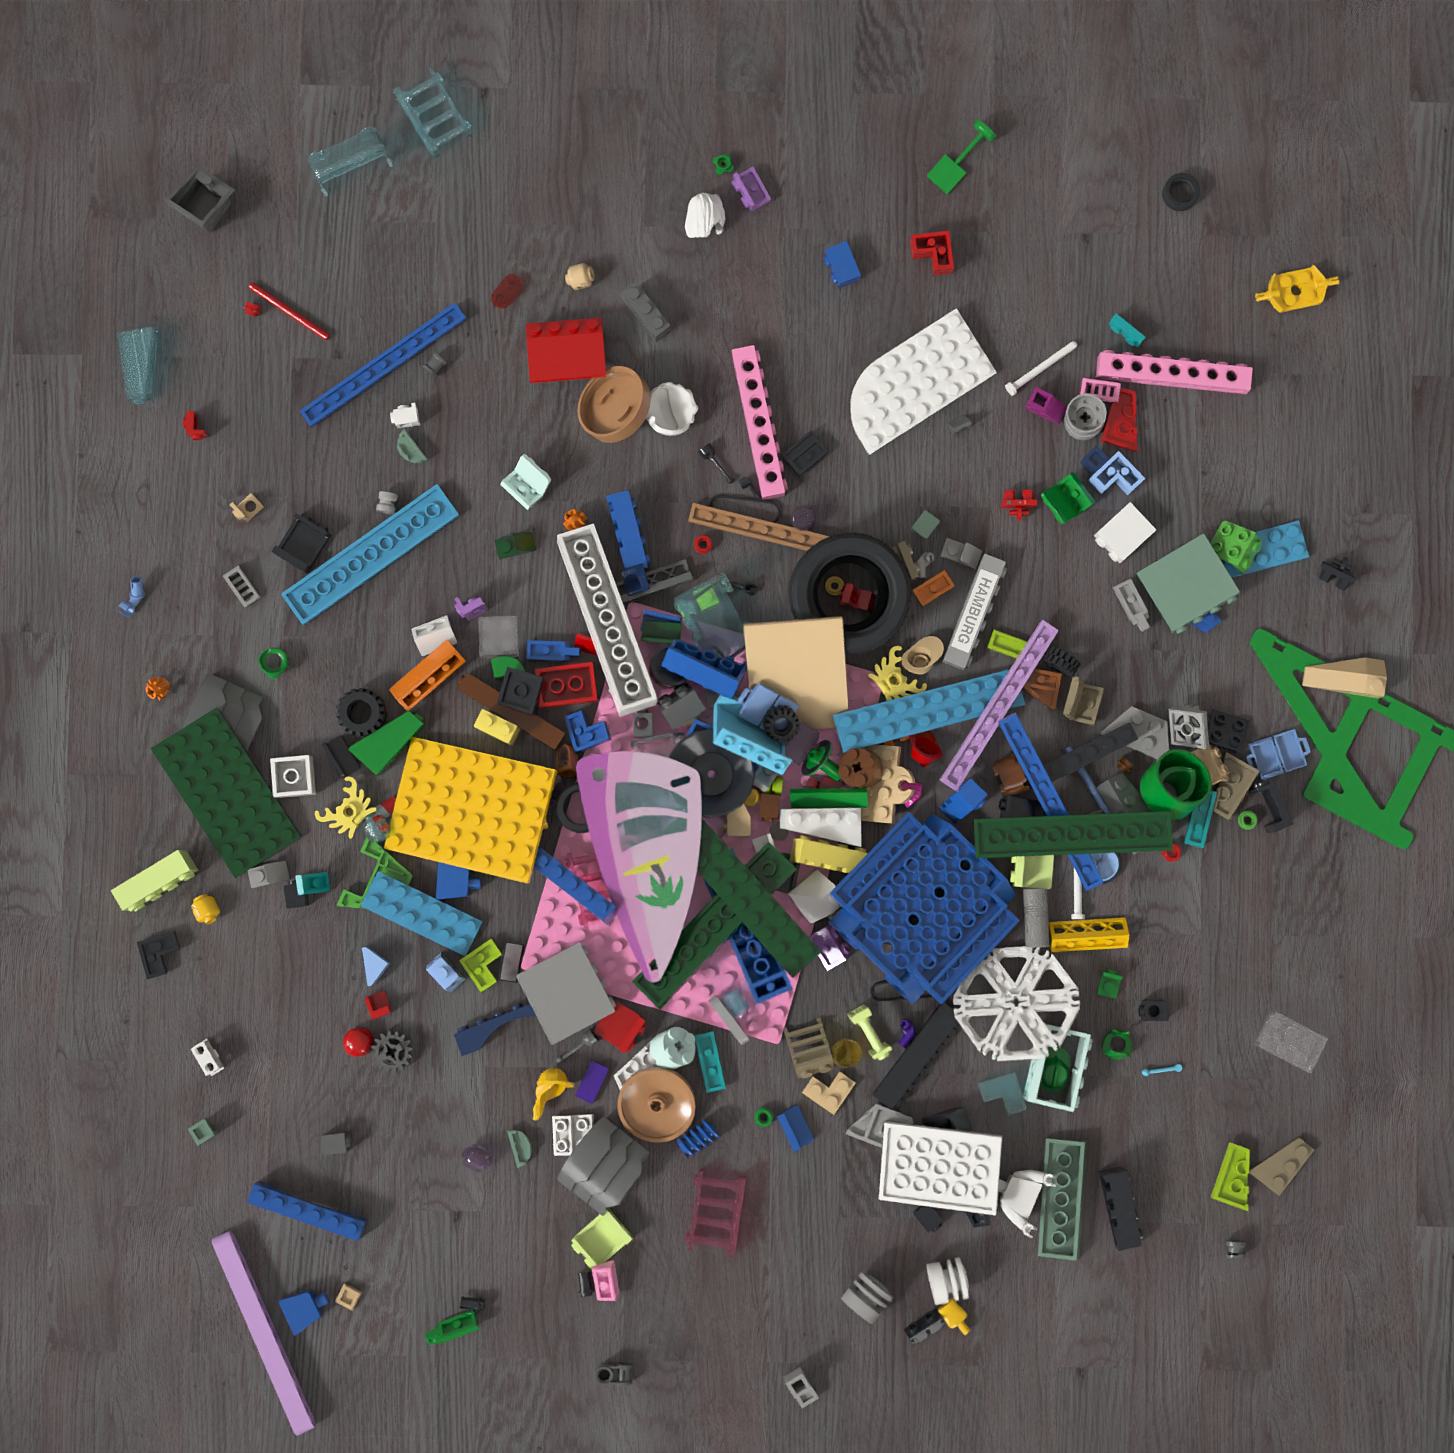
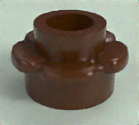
M1122 757L1120 761L1117 760L1119 763L1117 768L1124 774L1127 772L1132 773L1131 770L1134 766L1127 759Z

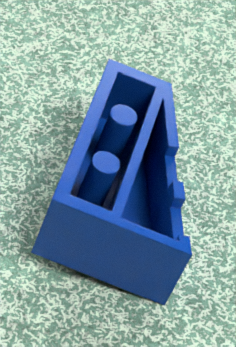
M970 778L964 781L958 790L938 809L956 824L973 809H979L987 801L985 797L988 794Z

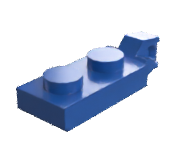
M527 640V660L570 661V656L580 657V648H571L570 643Z

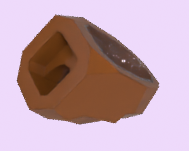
M564 744L559 747L556 753L555 767L557 774L564 778L576 777L578 755L574 752L572 745Z

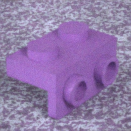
M754 167L740 174L737 172L733 174L732 184L736 191L741 192L743 196L741 200L745 208L749 207L752 212L771 202V198Z

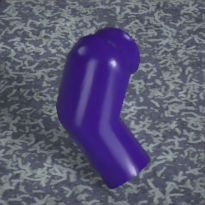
M903 1019L900 1022L903 1036L898 1041V1044L904 1048L908 1046L915 1036L914 1025L909 1019Z

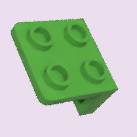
M1223 521L1210 544L1220 560L1232 564L1237 572L1245 574L1246 570L1251 567L1255 554L1260 551L1262 540L1254 531L1228 521Z

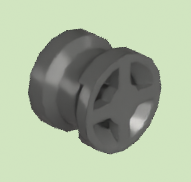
M1226 1240V1245L1228 1246L1226 1257L1246 1258V1253L1244 1252L1246 1241Z

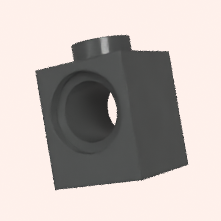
M639 710L637 713H633L634 738L653 737V714L648 713V710ZM642 718L648 720V726L644 729L638 727V721Z
M347 1131L321 1135L323 1155L346 1153L349 1151V1147H352L351 1136H348Z

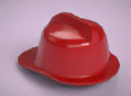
M930 730L909 736L912 743L911 756L922 767H927L928 764L942 757V751Z

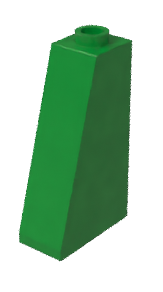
M408 711L350 746L348 750L373 773L380 776L411 742V739L425 726L422 722L424 718L416 711L414 713Z

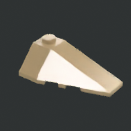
M1365 657L1308 666L1304 669L1302 686L1381 698L1384 697L1387 681L1384 660Z

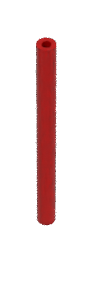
M250 283L248 287L250 290L325 341L328 340L330 337L329 333L255 283Z

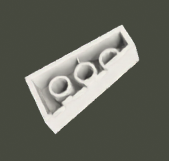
M861 808L780 809V828L861 847Z

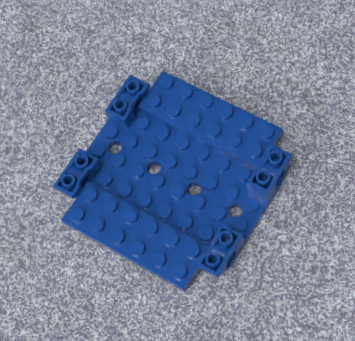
M908 812L829 893L843 909H840L828 923L855 950L859 948L886 974L884 978L911 1005L926 990L942 1004L1020 921L1006 908L1007 904L1015 896L1007 878L986 858H976L975 847L950 823L934 814L921 824ZM962 860L970 864L969 870L965 871L961 868L960 863ZM935 888L943 889L944 896L942 898H938L935 895ZM910 915H915L918 918L917 925L909 923L908 917ZM884 942L891 944L892 950L890 953H885L882 950Z

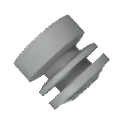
M1086 393L1073 398L1067 406L1064 418L1065 429L1069 435L1083 441L1096 437L1105 423L1107 414L1105 404L1093 394ZM1082 416L1086 417V423L1083 422Z
M861 1271L859 1277L864 1283L855 1279L854 1283L859 1290L855 1291L848 1288L841 1299L859 1316L873 1325L881 1315L876 1305L878 1304L886 1308L887 1304L882 1298L891 1302L893 1296L876 1278Z

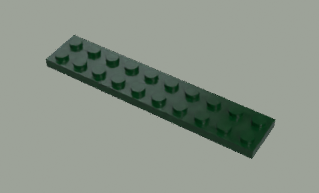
M678 817L662 832L664 835L687 831V818ZM701 817V838L697 872L787 973L794 978L822 951Z
M1171 811L974 819L976 858L1173 851Z
M769 842L745 865L771 895L797 870ZM717 894L681 931L662 978L657 982H650L641 972L632 982L660 1010L744 923ZM655 958L649 963L651 971L658 969Z

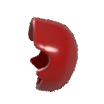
M364 1027L353 1028L343 1037V1048L352 1057L369 1054L372 1050L371 1046L374 1045L372 1032Z

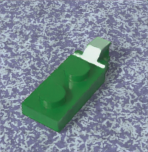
M475 1310L437 1323L438 1326L434 1327L433 1330L425 1332V1339L429 1345L440 1344L479 1330Z

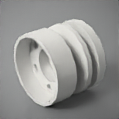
M959 1257L954 1258L955 1267L953 1268L950 1259H947V1269L944 1270L939 1261L927 1264V1272L935 1305L948 1303V1293H952L955 1301H959L958 1291H961L963 1299H968V1278Z

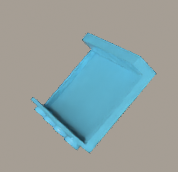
M720 695L714 704L713 743L783 775L792 762L791 758L785 756L784 741L781 740V743H778L777 740L775 742L772 741L771 737L769 738L766 731L760 728L759 725L756 726L740 717L738 712L742 705L737 701L738 697L733 696L731 700Z

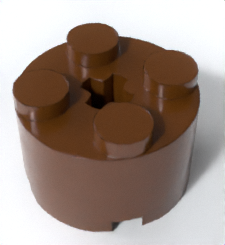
M854 748L849 749L841 758L838 773L848 785L868 788L880 781L883 775V765L879 755L875 752Z
M1015 754L994 761L995 765L992 766L995 777L1000 776L1002 783L999 784L1002 795L1013 796L1029 790V786L1024 787L1023 783L1027 781L1019 761L1015 762L1014 760L1016 758Z

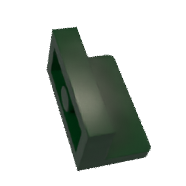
M643 620L641 641L671 644L674 639L681 640L682 623Z

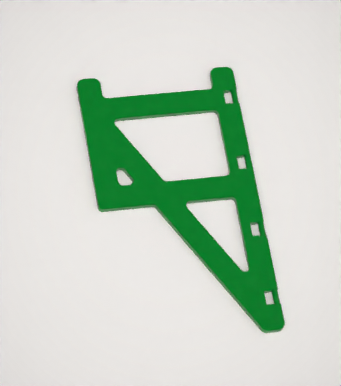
M1257 629L1250 639L1251 647L1321 754V759L1303 792V797L1400 849H1407L1413 840V834L1401 827L1400 821L1438 747L1442 746L1450 751H1454V730L1386 694L1381 698L1390 702L1388 707L1378 703L1380 698L1342 693L1350 698V703L1336 730L1333 733L1330 732L1293 675L1294 670L1304 673L1305 667L1327 663L1263 629ZM1274 641L1285 647L1282 652L1272 647ZM1369 709L1420 735V739L1382 810L1379 809L1346 757V753ZM1433 725L1443 730L1440 735L1431 731ZM1333 779H1336L1343 789L1342 794H1338L1330 789Z

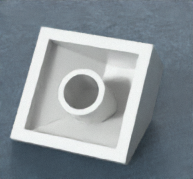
M817 869L788 893L810 924L834 913L840 907L829 895L836 886Z

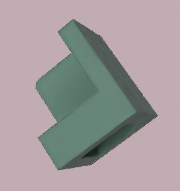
M924 510L910 531L912 533L915 531L927 539L938 526L940 520Z
M206 1118L188 1129L197 1146L219 1134L217 1130L214 1131Z

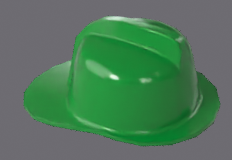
M1057 1046L1056 1051L1052 1047L1047 1048L1049 1056L1045 1057L1039 1084L1047 1092L1062 1090L1068 1081L1071 1059L1068 1052Z

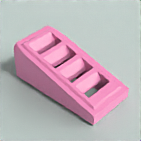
M1083 378L1080 395L1086 394L1087 386H1091L1090 393L1087 394H1093L1105 402H1118L1121 383ZM1095 386H1099L1098 395L1094 394ZM1103 387H1106L1105 396L1102 395ZM1111 387H1114L1113 397L1109 396Z

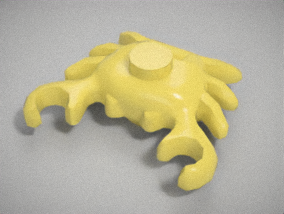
M894 646L890 649L888 665H886V657H883L881 669L877 664L874 666L878 677L872 673L868 674V677L879 686L885 695L886 701L892 700L891 696L894 699L900 698L898 695L902 697L909 696L910 694L905 693V691L917 694L924 692L927 688V684L924 683L922 688L918 689L916 687L917 679L907 684V677L902 675L901 668L895 667V663L902 660V657L894 655L896 650H902L900 646Z
M345 777L346 781H351L352 783L350 788H343L345 792L350 794V798L343 799L342 805L336 807V814H333L329 808H326L325 817H321L319 811H315V817L320 822L337 821L330 824V828H337L343 825L338 831L339 834L350 828L349 838H352L358 825L365 817L377 811V809L369 808L366 810L371 799L367 798L363 803L364 790L360 789L359 797H357V781L352 777Z

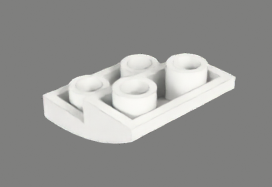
M594 1114L552 1116L554 1156L571 1155L578 1143L594 1126Z

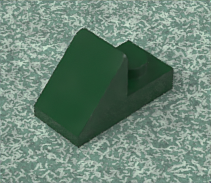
M532 532L512 533V536L494 540L499 560L536 551Z

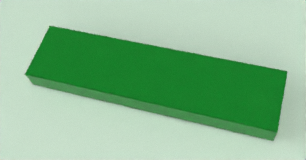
M867 788L790 789L791 808H868L869 804Z

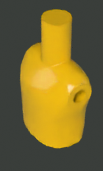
M950 1298L948 1303H944L938 1308L937 1311L942 1315L950 1328L958 1326L964 1335L970 1332V1329L964 1322L967 1313L958 1305L954 1298Z

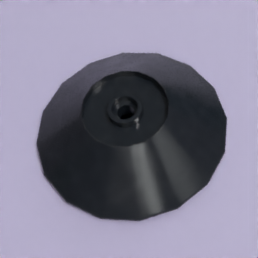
M713 729L695 731L683 738L669 756L670 759L681 762L699 773L701 817L713 818L728 815L741 807L752 791L755 779L754 762L714 744ZM709 771L715 772L713 778L708 776ZM684 776L672 780L670 785L675 788L688 784L691 779L689 776ZM670 791L677 804L688 811V800L676 792Z

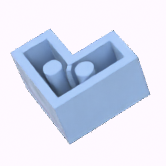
M1118 451L1088 482L1100 494L1115 482L1129 495L1145 478Z

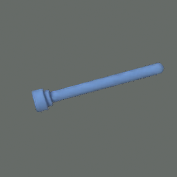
M1067 747L1066 753L1072 751L1073 748ZM1085 768L1078 769L1079 775L1102 813L1111 814Z

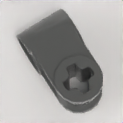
M628 1362L601 1363L596 1368V1380L603 1385H632L631 1368L633 1364ZM605 1369L610 1372V1375L607 1378H602L599 1372Z

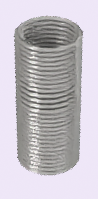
M1047 888L1023 889L1025 947L1050 946Z

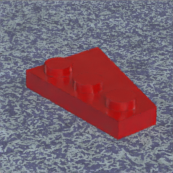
M1120 387L1118 402L1111 403L1100 442L1138 452L1135 391Z

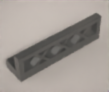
M686 559L646 572L647 579L651 581L649 590L630 596L627 593L621 595L619 586L625 585L624 580L615 584L622 603L625 605L692 582L693 578ZM684 565L686 573L678 576L673 574L676 567ZM660 572L669 575L667 580L661 582L655 581V578Z

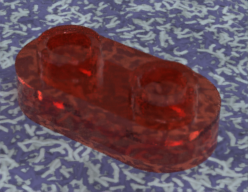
M509 274L502 280L491 295L494 307L505 309L509 306L522 289L520 277L515 274ZM515 281L516 283L514 286H510L509 282ZM500 295L504 296V299L501 301L497 300V297Z

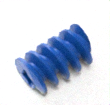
M702 1120L703 1127L697 1124L696 1132L692 1129L689 1130L691 1136L684 1133V1141L677 1138L679 1147L688 1159V1154L694 1157L696 1155L695 1150L698 1152L702 1151L701 1145L707 1148V1140L714 1143L713 1136L718 1139L721 1138L711 1121L708 1123Z

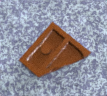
M1035 668L1024 684L1023 689L1051 710H1055L1062 674Z

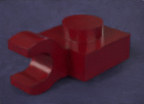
M823 777L822 782L808 778L806 786L815 789H840L842 782Z

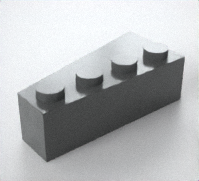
M1122 773L1096 787L1111 814L1152 812L1143 801L1140 793Z

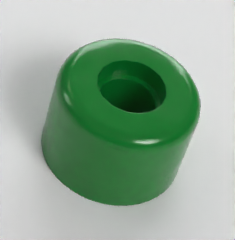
M1180 749L1169 750L1162 754L1144 772L1140 781V793L1147 807L1152 812L1171 811V820H1178L1188 816L1209 796L1212 788L1211 776L1206 765L1194 754ZM1167 782L1176 789L1178 797H1173L1162 783Z

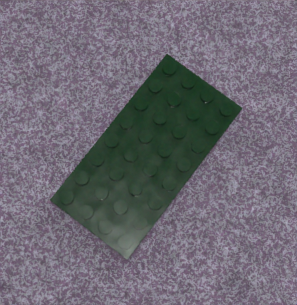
M218 707L150 748L235 878L302 837L278 799L273 797L272 790Z

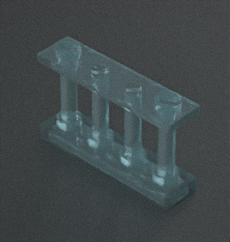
M431 67L428 69L431 75L430 79L407 92L406 90L402 92L399 86L393 89V92L432 159L439 156L437 149L440 148V145L462 132H465L468 139L471 138L470 130L472 127L467 119H462L441 84L444 81L439 72L435 73ZM433 85H437L441 92L439 95L418 107H411L409 104L411 98ZM446 100L450 110L427 123L423 122L421 124L418 119L420 114ZM453 116L456 117L460 124L459 126L436 139H430L428 133L432 128Z

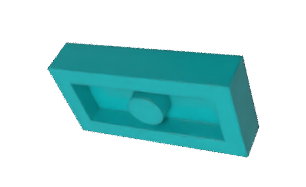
M1115 314L1108 323L1115 333L1122 334L1126 342L1132 346L1138 347L1145 339L1144 335L1118 314Z
M328 872L296 876L298 895L330 891Z

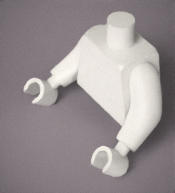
M1021 1170L1014 1172L1013 1175H1009L1006 1182L999 1179L998 1192H1001L999 1198L1001 1201L1000 1206L1006 1216L1025 1235L1033 1238L1030 1235V1230L1034 1229L1037 1231L1038 1229L1029 1224L1026 1219L1029 1218L1040 1192L1041 1183L1056 1187L1055 1184H1052V1178H1058V1176L1036 1170Z

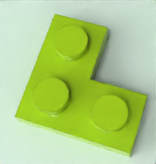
M493 939L488 940L459 960L480 992H483L497 982L487 965L503 954Z

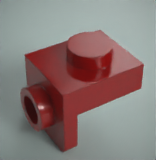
M186 411V417L183 418L186 434L192 440L208 438V432L198 430V414L194 411Z

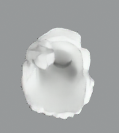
M700 193L690 200L685 222L687 236L690 238L708 237L714 225L717 235L721 234L725 223V211L720 197L717 194Z

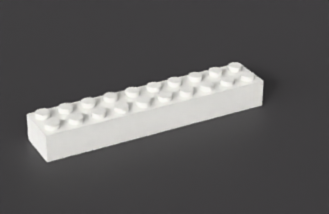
M594 524L557 535L558 547L619 716L655 706L657 704V696Z

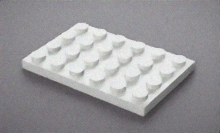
M886 1121L884 1123L879 1200L996 1215L1002 1136Z

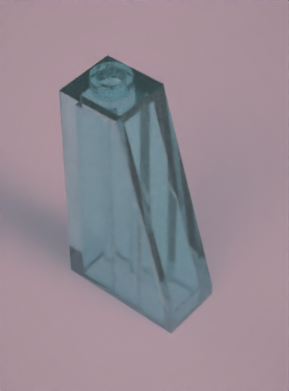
M155 327L116 333L126 397L134 405L145 404V401L151 400L159 331Z

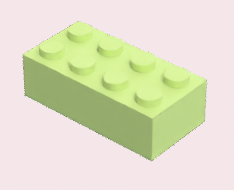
M177 850L112 889L111 892L122 911L136 912L145 907V902L150 900L153 902L160 898L162 892L167 890L169 892L179 886L178 882L188 881L193 878L198 868L186 850Z

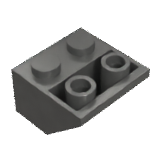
M688 683L675 687V691L669 695L664 694L658 699L656 704L673 730L706 710Z

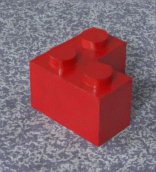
M949 231L911 235L910 248L912 260L931 258L933 276L952 274L954 263Z

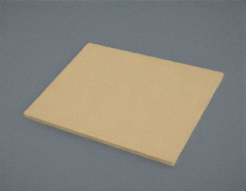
M842 617L744 624L749 689H754L756 684L760 682L778 694L780 693L798 703L799 708L795 713L800 722L799 726L803 730L836 728L832 716L848 711Z

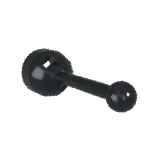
M710 443L705 445L698 452L703 459H711L727 478V483L732 484L734 478L729 476L714 458L715 451Z

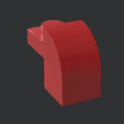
M846 583L842 587L838 604L852 610L871 614L876 595L871 591L857 589L854 585Z

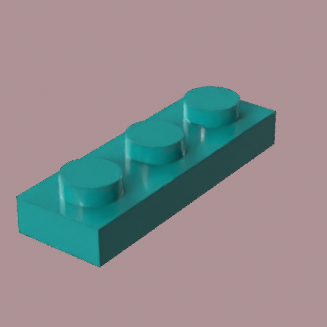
M1211 791L1209 796L1191 812L1184 844L1204 848L1217 792Z
M714 1031L694 1035L707 1093L726 1089Z

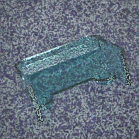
M371 127L365 128L360 134L325 150L311 153L307 160L324 196L328 195L323 185L324 182L383 155L389 166H393L377 130Z

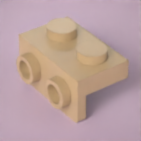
M1209 744L1207 749L1198 748L1190 752L1206 765L1211 776L1212 785L1220 781L1226 782L1229 780L1227 775L1229 771L1221 761L1220 757L1222 755L1218 747Z

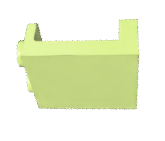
M608 1209L604 1216L599 1214L576 1234L571 1241L573 1242V1249L578 1254L582 1253L586 1259L584 1261L592 1269L595 1265L605 1263L625 1244L627 1245L633 1239V1236L612 1211Z

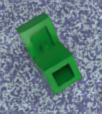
M503 656L491 659L496 680L504 678L507 667L526 672L524 666L513 657Z

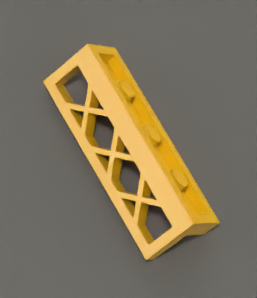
M1126 917L1049 922L1051 952L1128 948L1129 931ZM1122 924L1123 930H1115L1112 926ZM1101 926L1104 929L1102 931H1096L1093 929V927ZM1075 927H1081L1084 929V931L1076 932L1073 929ZM1054 928H1062L1065 932L1055 934Z

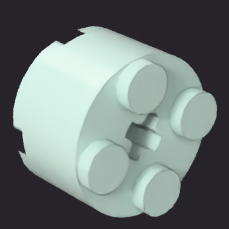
M670 1028L652 1039L650 1054L657 1061L656 1065L658 1067L670 1070L677 1069L693 1061L695 1037L683 1028Z

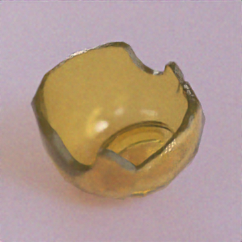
M842 1038L836 1041L831 1048L834 1064L843 1068L856 1066L862 1058L860 1044L849 1038Z

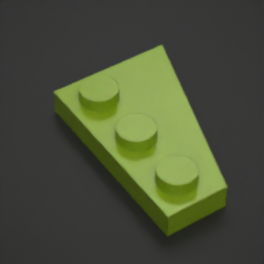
M1229 1142L1211 1194L1212 1199L1248 1211L1247 1194H1249L1250 1149Z

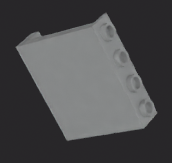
M580 942L516 975L551 1045L615 1012V1002L611 996H607L605 992L607 987L602 979H598L596 975L598 970L594 962L590 963L588 960L589 952L585 945L581 946Z

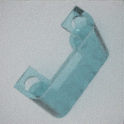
M718 573L675 597L674 606L684 618L683 623L690 629L691 637L698 644L700 650L715 651L717 656L726 658L727 655L735 657L746 649L744 624L752 623L741 621L726 593L732 592L734 589L726 574Z

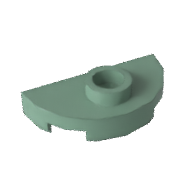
M403 429L397 441V449L400 455L411 463H422L428 460L407 431Z
M516 1129L507 1130L517 1168H519L530 1159L532 1143L529 1137L522 1131Z

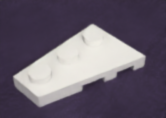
M651 1041L614 1075L620 1090L624 1082L635 1072L644 1068L658 1067L656 1065L657 1061L650 1054Z

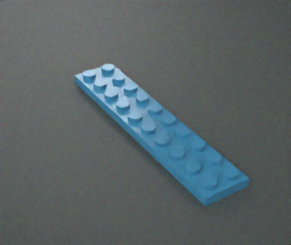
M436 484L281 593V595L304 626L460 515L438 484Z
M1009 670L833 715L842 753L847 752L849 749L864 748L978 718ZM1022 691L1019 692L1009 709L1025 705Z

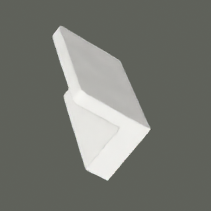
M447 615L411 629L421 656L433 652L446 639L452 645L457 643Z

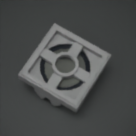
M1191 704L1182 708H1169L1171 744L1207 749L1209 747L1208 730L1210 729V720L1206 711L1200 710L1198 705L1192 707Z

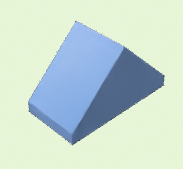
M364 947L362 952L367 985L372 986L375 985L390 962L370 947Z

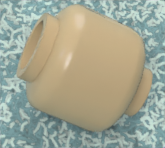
M581 263L570 266L565 279L568 286L571 285L574 290H580L590 287L592 281L595 280V276L591 266Z

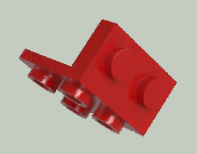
M614 1000L616 1005L614 1007L615 1012L602 1018L594 1032L618 1047V1050L625 1054L627 1050L631 1052L635 1046L636 1041H634L637 1033L641 1035L647 1025L644 1022L646 1019L617 1000Z

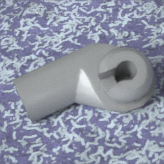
M925 552L916 560L920 569L918 579L927 578L926 567L934 561L933 553Z

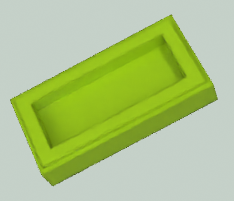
M993 630L987 648L1017 659L1027 641Z

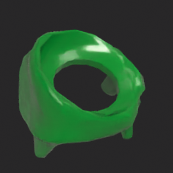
M268 648L258 657L261 670L271 679L279 677L285 672L288 664H290L287 653L279 648ZM272 654H277L282 659L281 666L277 669H271L267 665V658Z
M1112 1029V1032L1108 1033L1103 1040V1053L1112 1060L1130 1057L1132 1053V1042L1128 1036L1130 1032ZM1121 1037L1125 1041V1049L1121 1052L1114 1051L1110 1046L1112 1038Z

